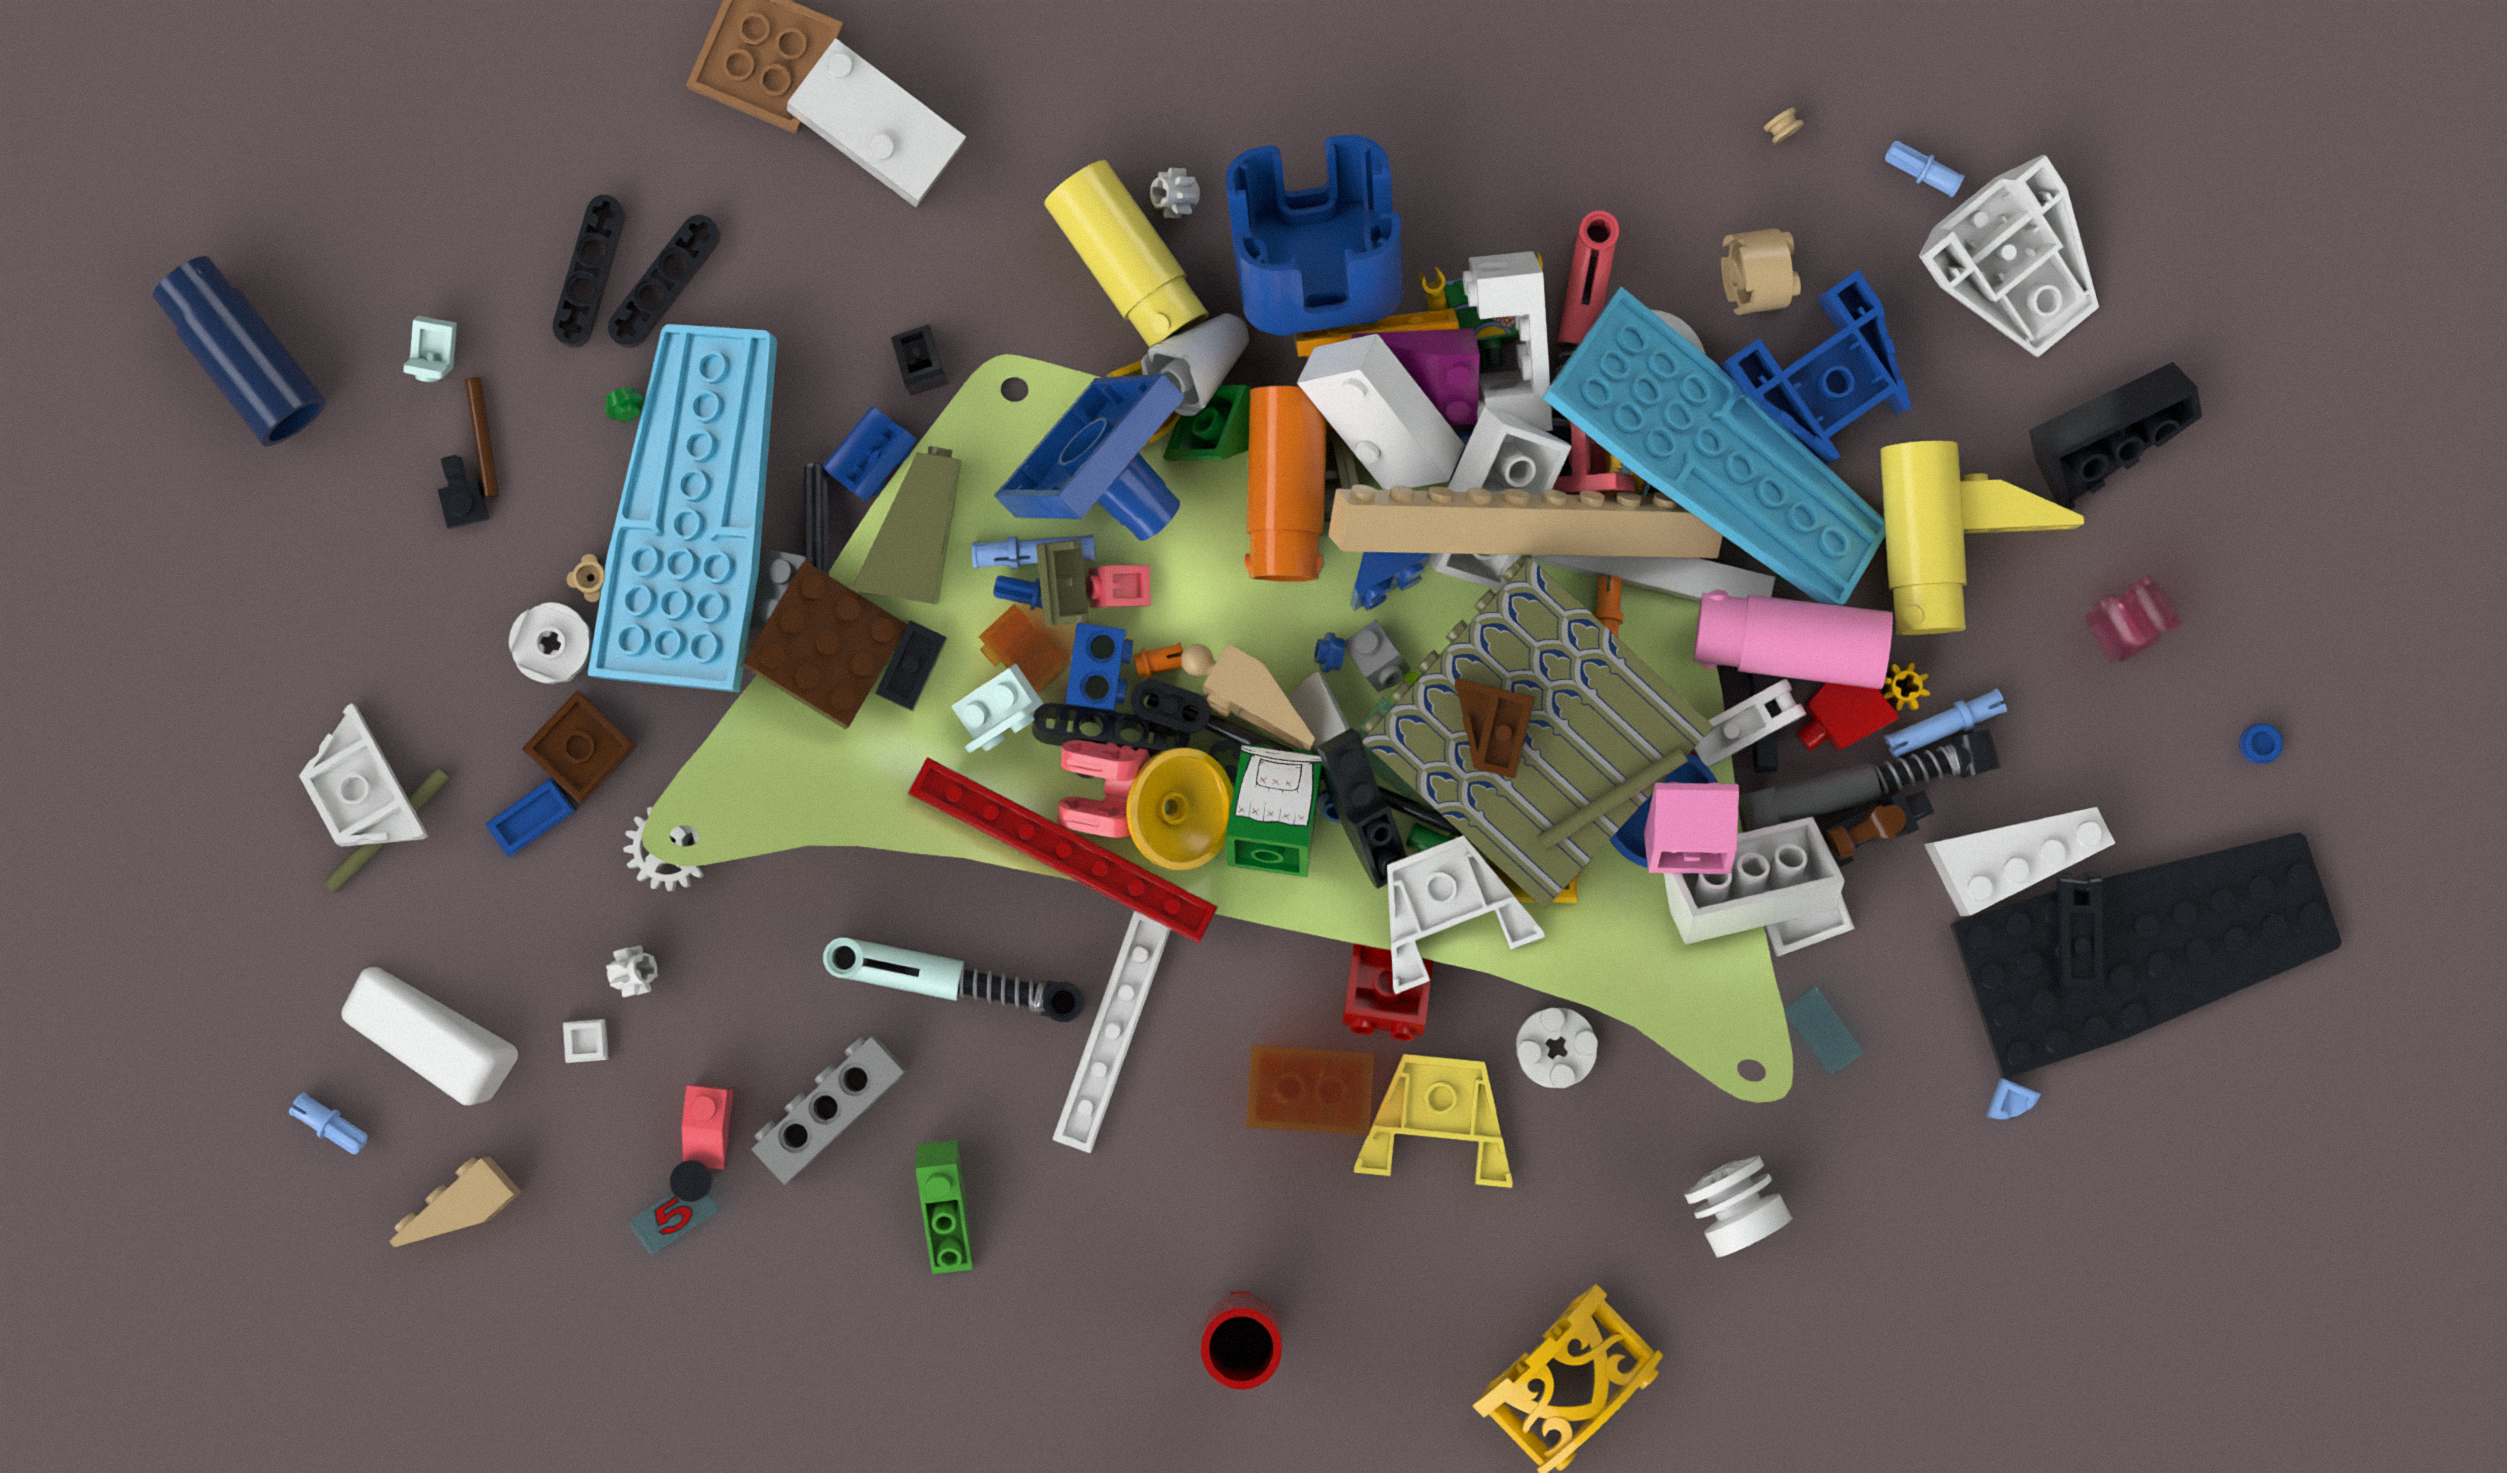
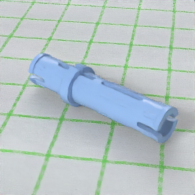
M1094 534L1031 540H1017L1015 536L1008 537V541L972 542L973 567L977 569L980 567L1010 565V569H1019V565L1038 563L1036 544L1080 539L1083 560L1094 561L1096 560Z
M1996 688L1992 692L1966 703L1963 700L1955 702L1954 708L1890 735L1887 734L1884 736L1887 745L1890 744L1888 749L1892 757L1897 759L1901 755L1963 729L1966 732L1975 729V724L1998 714L2006 713L2007 707L2005 703L2001 704L2000 701L2004 699Z

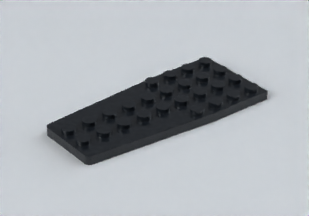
M2291 833L2102 878L2104 987H2059L2058 896L2056 890L1950 924L2002 1079L2122 1041L2332 952L2341 945V938L2307 839L2301 833ZM2074 893V905H2086L2085 893Z

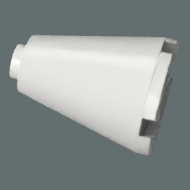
M1224 313L1152 345L1147 350V354L1142 358L1143 375L1164 374L1185 396L1174 412L1183 416H1194L1206 407L1249 343L1247 325L1241 318Z

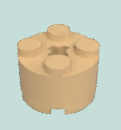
M1778 228L1730 234L1724 238L1722 247L1729 246V257L1721 258L1722 279L1728 302L1736 301L1739 306L1733 310L1735 314L1742 315L1787 308L1792 296L1800 294V278L1798 273L1793 271L1791 256L1794 253V241L1790 232H1781Z

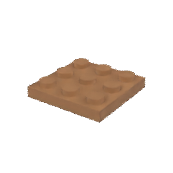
M723 0L686 86L691 91L798 135L803 122L787 111V102L834 39H840L845 25L839 20L791 0Z

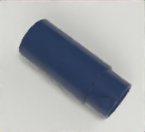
M201 256L185 262L170 272L157 285L153 292V298L176 326L177 336L263 446H273L291 438L308 426L322 412L326 405L325 398L241 290L231 286L210 257Z

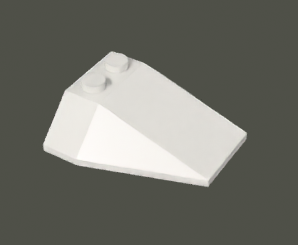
M2046 155L2034 158L1993 178L1933 227L1919 254L1920 259L1940 288L2035 357L2042 355L2099 308L2068 189Z

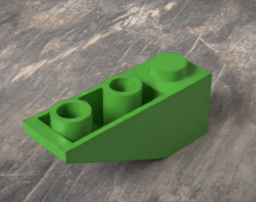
M958 1140L917 1144L915 1170L932 1274L973 1270Z

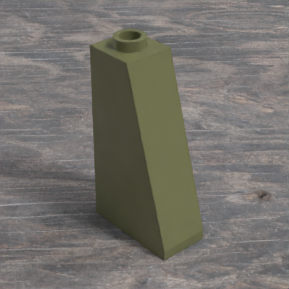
M929 446L927 454L916 453L856 578L853 591L938 604L962 461L952 458L953 450Z

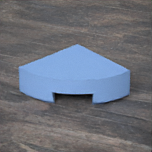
M2000 1078L1986 1116L1995 1119L2017 1117L2031 1109L2037 1103L2041 1094Z

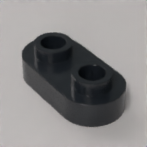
M1158 680L1142 681L1132 692L1131 705L1133 711L1144 721L1185 734L1198 733L1209 723V704L1198 693ZM1148 695H1156L1159 698V705L1156 708L1149 709L1144 705V699ZM1187 707L1195 708L1198 711L1197 718L1193 721L1185 720L1182 716L1184 709Z

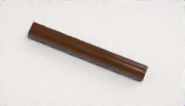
M471 377L465 379L482 493L483 498H492L499 496L482 383L480 377Z

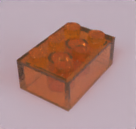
M1251 1044L1246 1127L1369 1135L1374 1053Z

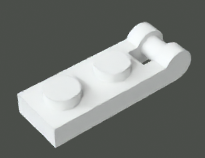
M1784 679L1708 720L1714 728L1694 748L1701 761L1708 768L1806 715L1801 703L1797 705L1790 694L1792 687L1788 680ZM1776 700L1782 713L1771 718L1765 704Z

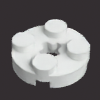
M543 603L531 610H526L516 619L509 635L510 652H512L513 659L519 670L527 677L546 684L569 682L584 669L589 661L592 651V632L589 625L586 624L581 615L575 610L559 603ZM555 632L558 634L557 641L561 643L559 650H553L550 655L545 654L546 647L540 644L543 636L550 637Z
M1547 1008L1533 1013L1520 1027L1516 1037V1055L1521 1069L1532 1081L1545 1087L1566 1088L1580 1082L1591 1071L1597 1057L1598 1041L1589 1022L1579 1013L1567 1008ZM1561 1036L1566 1041L1563 1047L1567 1050V1053L1564 1057L1556 1055L1552 1059L1547 1055L1550 1048L1545 1044L1549 1038L1556 1041Z

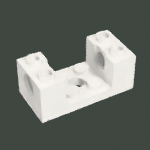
M1533 251L1470 257V271H1463V288L1465 296L1468 297L1469 307H1477L1480 319L1514 316L1515 328L1519 330L1520 341H1523V344L1516 345L1518 369L1521 370L1479 374L1477 422L1484 406L1519 417L1544 431L1553 430L1551 405L1542 399L1550 387L1544 278L1539 262Z

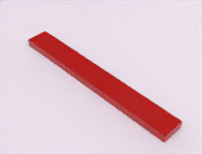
M928 757L908 792V795L1197 944L1200 943L1218 908L1208 901Z

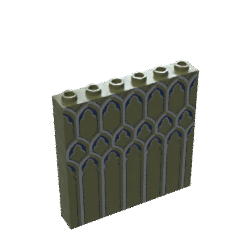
M1518 558L1501 576L1506 580V583L1496 593L1489 589L1473 607L1478 613L1467 624L1461 619L1446 635L1445 638L1450 641L1447 647L1440 654L1433 650L1417 667L1422 674L1412 685L1405 680L1390 696L1389 699L1394 704L1384 715L1376 711L1361 729L1366 733L1362 738V742L1545 909L1654 792L1655 783H1662L1671 773L1547 850L1538 835L1676 749L1680 748L1685 757H1687L1714 726L1532 558H1528L1524 563ZM1456 678L1536 697L1516 778L1474 769L1469 750V739L1463 724L1461 704L1458 692L1455 689Z

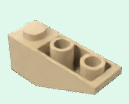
M490 1156L480 1158L479 1160L472 1157L455 1172L459 1178L450 1187L447 1188L442 1184L425 1199L429 1206L419 1215L411 1212L394 1227L398 1234L389 1242L393 1247H398L492 1220L522 1191Z

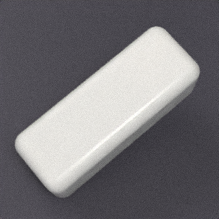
M368 967L361 972L342 1008L341 1015L347 1024L463 1105H474L492 1099L518 1058L517 1049L509 1042L379 967Z

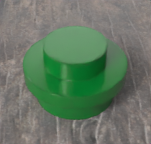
M633 387L618 388L609 393L605 398L607 404L605 407L606 415L609 419L618 420L619 422L631 421L638 417L640 410L643 409L644 398Z

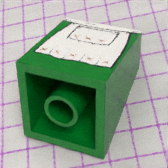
M1254 744L1252 747L1242 745L1226 832L1227 866L1308 877L1322 780L1321 773H1323V763L1320 756H1316L1307 750L1278 751L1266 744Z

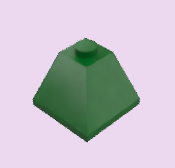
M1247 385L1219 386L1204 409L1194 416L1181 415L1175 425L1163 458L1167 461L1225 460L1247 451L1249 448L1251 388Z

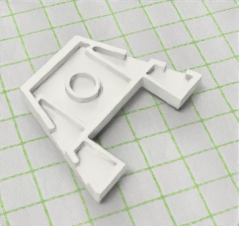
M1464 835L1387 865L1393 989L1395 994L1430 981L1415 940L1492 910L1496 911L1510 950L1545 937L1541 927Z

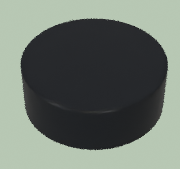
M688 1160L680 1163L674 1168L670 1176L672 1192L676 1197L686 1202H694L704 1198L710 1192L713 1184L710 1169L704 1163L697 1160Z

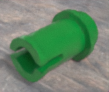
M1416 822L1408 835L1406 846L1422 852L1455 839V835L1449 834L1445 836Z

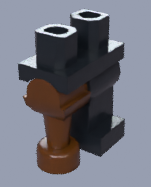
M1925 791L1913 793L1904 797L1902 792L1887 796L1876 801L1878 806L1865 809L1820 830L1838 868L1853 862L1852 855L1855 853V848L1862 844L1883 841L1919 830L1920 828L1916 821L1934 813Z

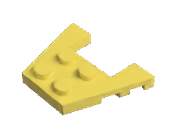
M1403 1054L1354 1164L1353 1172L1390 1176L1394 1134L1478 1141L1475 1184L1512 1188V1176L1508 1166L1485 1062Z

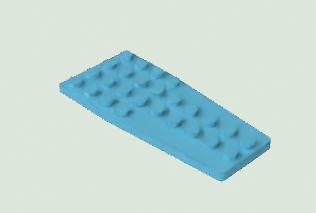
M1621 286L1613 293L1542 397V399L1639 477L1818 603L1844 605L1886 536L1885 520L1783 425L1748 399L1736 382L1714 361Z
M667 324L662 328L604 571L605 579L601 590L588 676L599 679L740 693L744 668L741 664L746 655L759 573L777 352V338L766 330Z

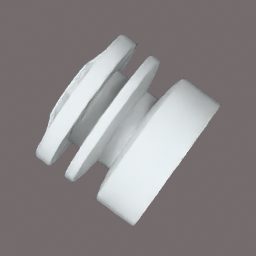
M1759 1155L1745 1160H1734L1704 1175L1695 1186L1684 1193L1689 1204L1703 1199L1708 1200L1693 1212L1697 1219L1714 1214L1718 1219L1704 1231L1717 1257H1722L1745 1248L1779 1230L1793 1219L1779 1193L1760 1197L1758 1192L1765 1188L1772 1179L1768 1173L1750 1178L1752 1174L1764 1166Z

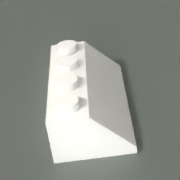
M1484 406L1447 489L1453 492H1467L1469 488H1482L1491 493H1505L1507 489H1520L1529 494H1543L1544 490L1553 488L1572 446L1519 417ZM1429 553L1428 563L1437 572L1499 590L1506 583V580L1501 576L1516 559H1520L1521 555Z
M1813 817L1737 834V850L1730 874L1664 873L1670 913L1685 945L1836 909L1845 882Z

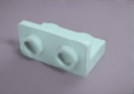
M1015 663L951 707L973 738V741L965 746L968 753H971L980 746L986 752L1006 739L1002 732L1009 727L1016 733L1033 722L1035 719L1031 713L1040 707L1043 702Z

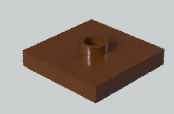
M577 690L526 743L522 750L577 802L583 805L638 745L584 694Z

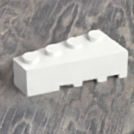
M2093 807L1924 844L1961 917L1971 916L2115 844V841L2098 808Z

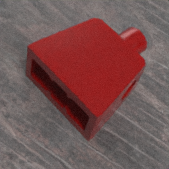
M1823 682L1802 706L1812 721L1796 732L1795 735L1809 752H1812L1826 740L1836 751H1839L1896 721L1900 716L1878 689Z

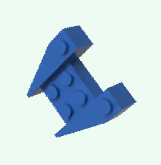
M1859 269L1816 298L1838 330V333L1782 371L1760 338L1719 365L1736 382L1748 399L1783 425L1825 464L1841 457L1829 437L1882 400H1886L1895 415L1901 414L1912 407L1904 378L1901 379L1896 362L1892 338H1889L1884 321L1885 313L1882 303Z

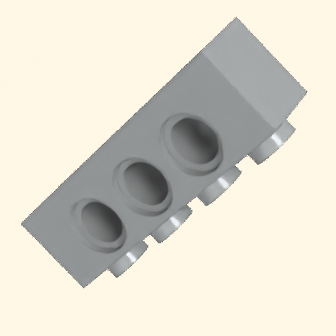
M862 1036L859 1037L844 1051L848 1059L837 1069L833 1064L829 1065L815 1078L814 1081L818 1084L815 1090L808 1096L803 1092L798 1094L784 1108L789 1114L782 1121L776 1124L771 1120L754 1136L759 1142L751 1150L784 1185L790 1183L908 1072L876 1036H871L867 1041ZM854 1067L863 1069L867 1074V1085L861 1091L852 1089L847 1083L848 1072ZM824 1095L831 1096L837 1102V1113L831 1119L822 1117L817 1109L818 1101ZM795 1123L804 1126L808 1134L806 1143L800 1147L793 1145L787 1136L788 1129Z

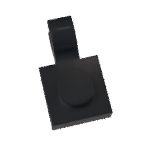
M452 455L440 458L444 475L449 484V487L437 489L447 529L451 530L489 520L480 481L473 480L467 482L462 457Z

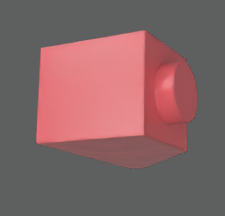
M698 1084L686 1086L682 1119L683 1162L697 1160L704 1163L708 1168L725 1169L734 1088Z

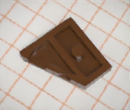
M1456 678L1455 689L1458 692L1461 704L1462 719L1469 739V750L1474 769L1516 778L1536 697Z

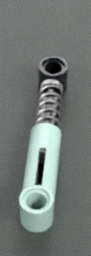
M837 938L826 946L823 953L825 968L831 975L838 978L957 1001L960 994L962 998L966 995L973 996L976 1001L980 998L987 999L989 1003L994 1002V1000L1000 1001L1003 1006H1006L1008 1003L1015 1004L1017 1009L1025 1006L1029 1007L1031 1012L1038 1011L1040 1016L1051 1018L1057 1022H1069L1076 1019L1085 1007V997L1082 990L1070 982L1048 980L1047 983L1040 981L1034 984L1032 979L1028 982L1019 981L1018 976L1010 979L1006 978L1004 973L1001 976L992 975L991 971H988L986 974L980 973L977 968H974L973 971L965 970V961L853 938ZM844 946L850 947L856 955L854 965L847 970L840 968L835 960L837 951ZM868 959L902 965L905 966L904 973L866 966ZM1061 990L1071 992L1075 998V1006L1067 1014L1059 1013L1053 1005L1055 994Z

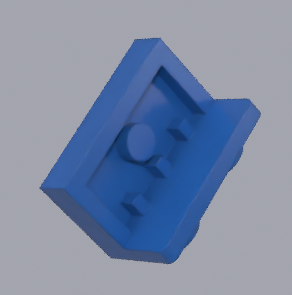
M872 406L824 463L823 468L848 490L866 502L870 496H874L882 490L886 483V477L892 469L908 458L912 450L911 446L917 439L907 430L891 421L876 407Z

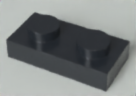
M910 620L875 694L913 712L946 644L947 637Z

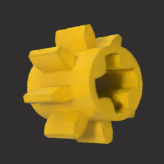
M1913 662L1909 663L1905 667V671L1902 672L1896 664L1889 666L1892 677L1885 678L1886 693L1883 696L1886 700L1890 699L1894 702L1893 709L1896 712L1902 709L1904 703H1907L1911 710H1916L1919 708L1916 698L1918 696L1927 697L1930 695L1928 690L1923 689L1922 682L1927 679L1928 674L1919 676L1913 672L1915 668ZM1906 678L1907 686L1912 688V692L1901 696V688L1897 687L1896 683Z

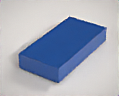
M550 778L485 825L507 857L511 858L577 810L559 784L553 778Z

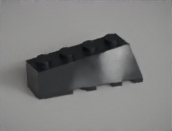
M2171 362L2030 429L2029 433L2035 461L2057 505L2069 510L2076 507L2073 502L2088 490L2092 494L2106 485L2104 479L2122 466L2128 470L2140 461L2138 458L2150 446L2155 445L2159 448L2200 419L2202 412L2198 388L2174 362Z

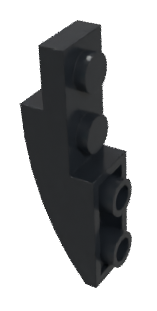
M1351 727L1317 746L1325 769L1321 775L1353 849L1372 884L1379 889L1388 884L1387 865L1404 859L1407 855L1390 805L1381 798L1360 734Z

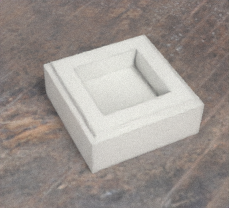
M606 1019L563 1022L566 1063L609 1059Z

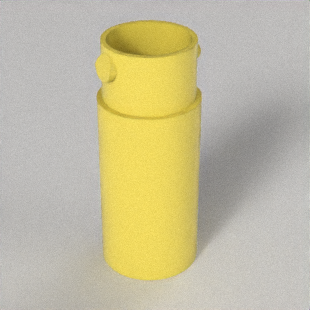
M1106 160L1094 162L1079 170L1061 183L1046 198L1044 202L1045 207L1125 320L1130 319L1149 348L1158 342L1201 324L1208 317V311L1186 282V273Z
M1919 441L1883 447L1880 449L1888 582L1889 590L1893 591L1896 634L1928 635L1963 631L1966 629L1963 586L1967 585L1958 443L1953 441Z

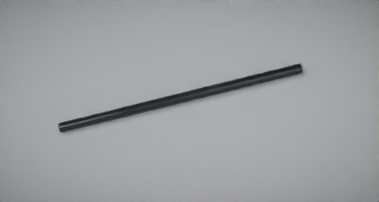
M1150 695L1147 705L1156 708L1159 705V698L1156 695ZM1187 707L1184 709L1182 716L1187 721H1193L1197 718L1198 711L1193 707ZM1210 714L1209 723L1204 728L1244 746L1252 747L1254 744H1266L1278 751H1294L1290 747ZM1377 785L1382 800L1390 805V808L1455 836H1463L1436 809Z

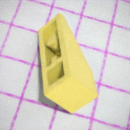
M1968 474L1963 476L1964 481H1960L1964 534L2076 529L2084 524L2083 515L2003 480H1988V474Z

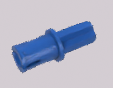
M1002 575L997 576L993 590L996 598L1031 605L1030 610H1034L1035 607L1043 609L1039 578H1036V582H1030Z

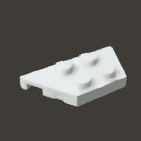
M351 703L342 712L345 716L333 734H327L319 746L317 756L308 762L299 775L335 843L341 847L427 838L426 830L358 707Z

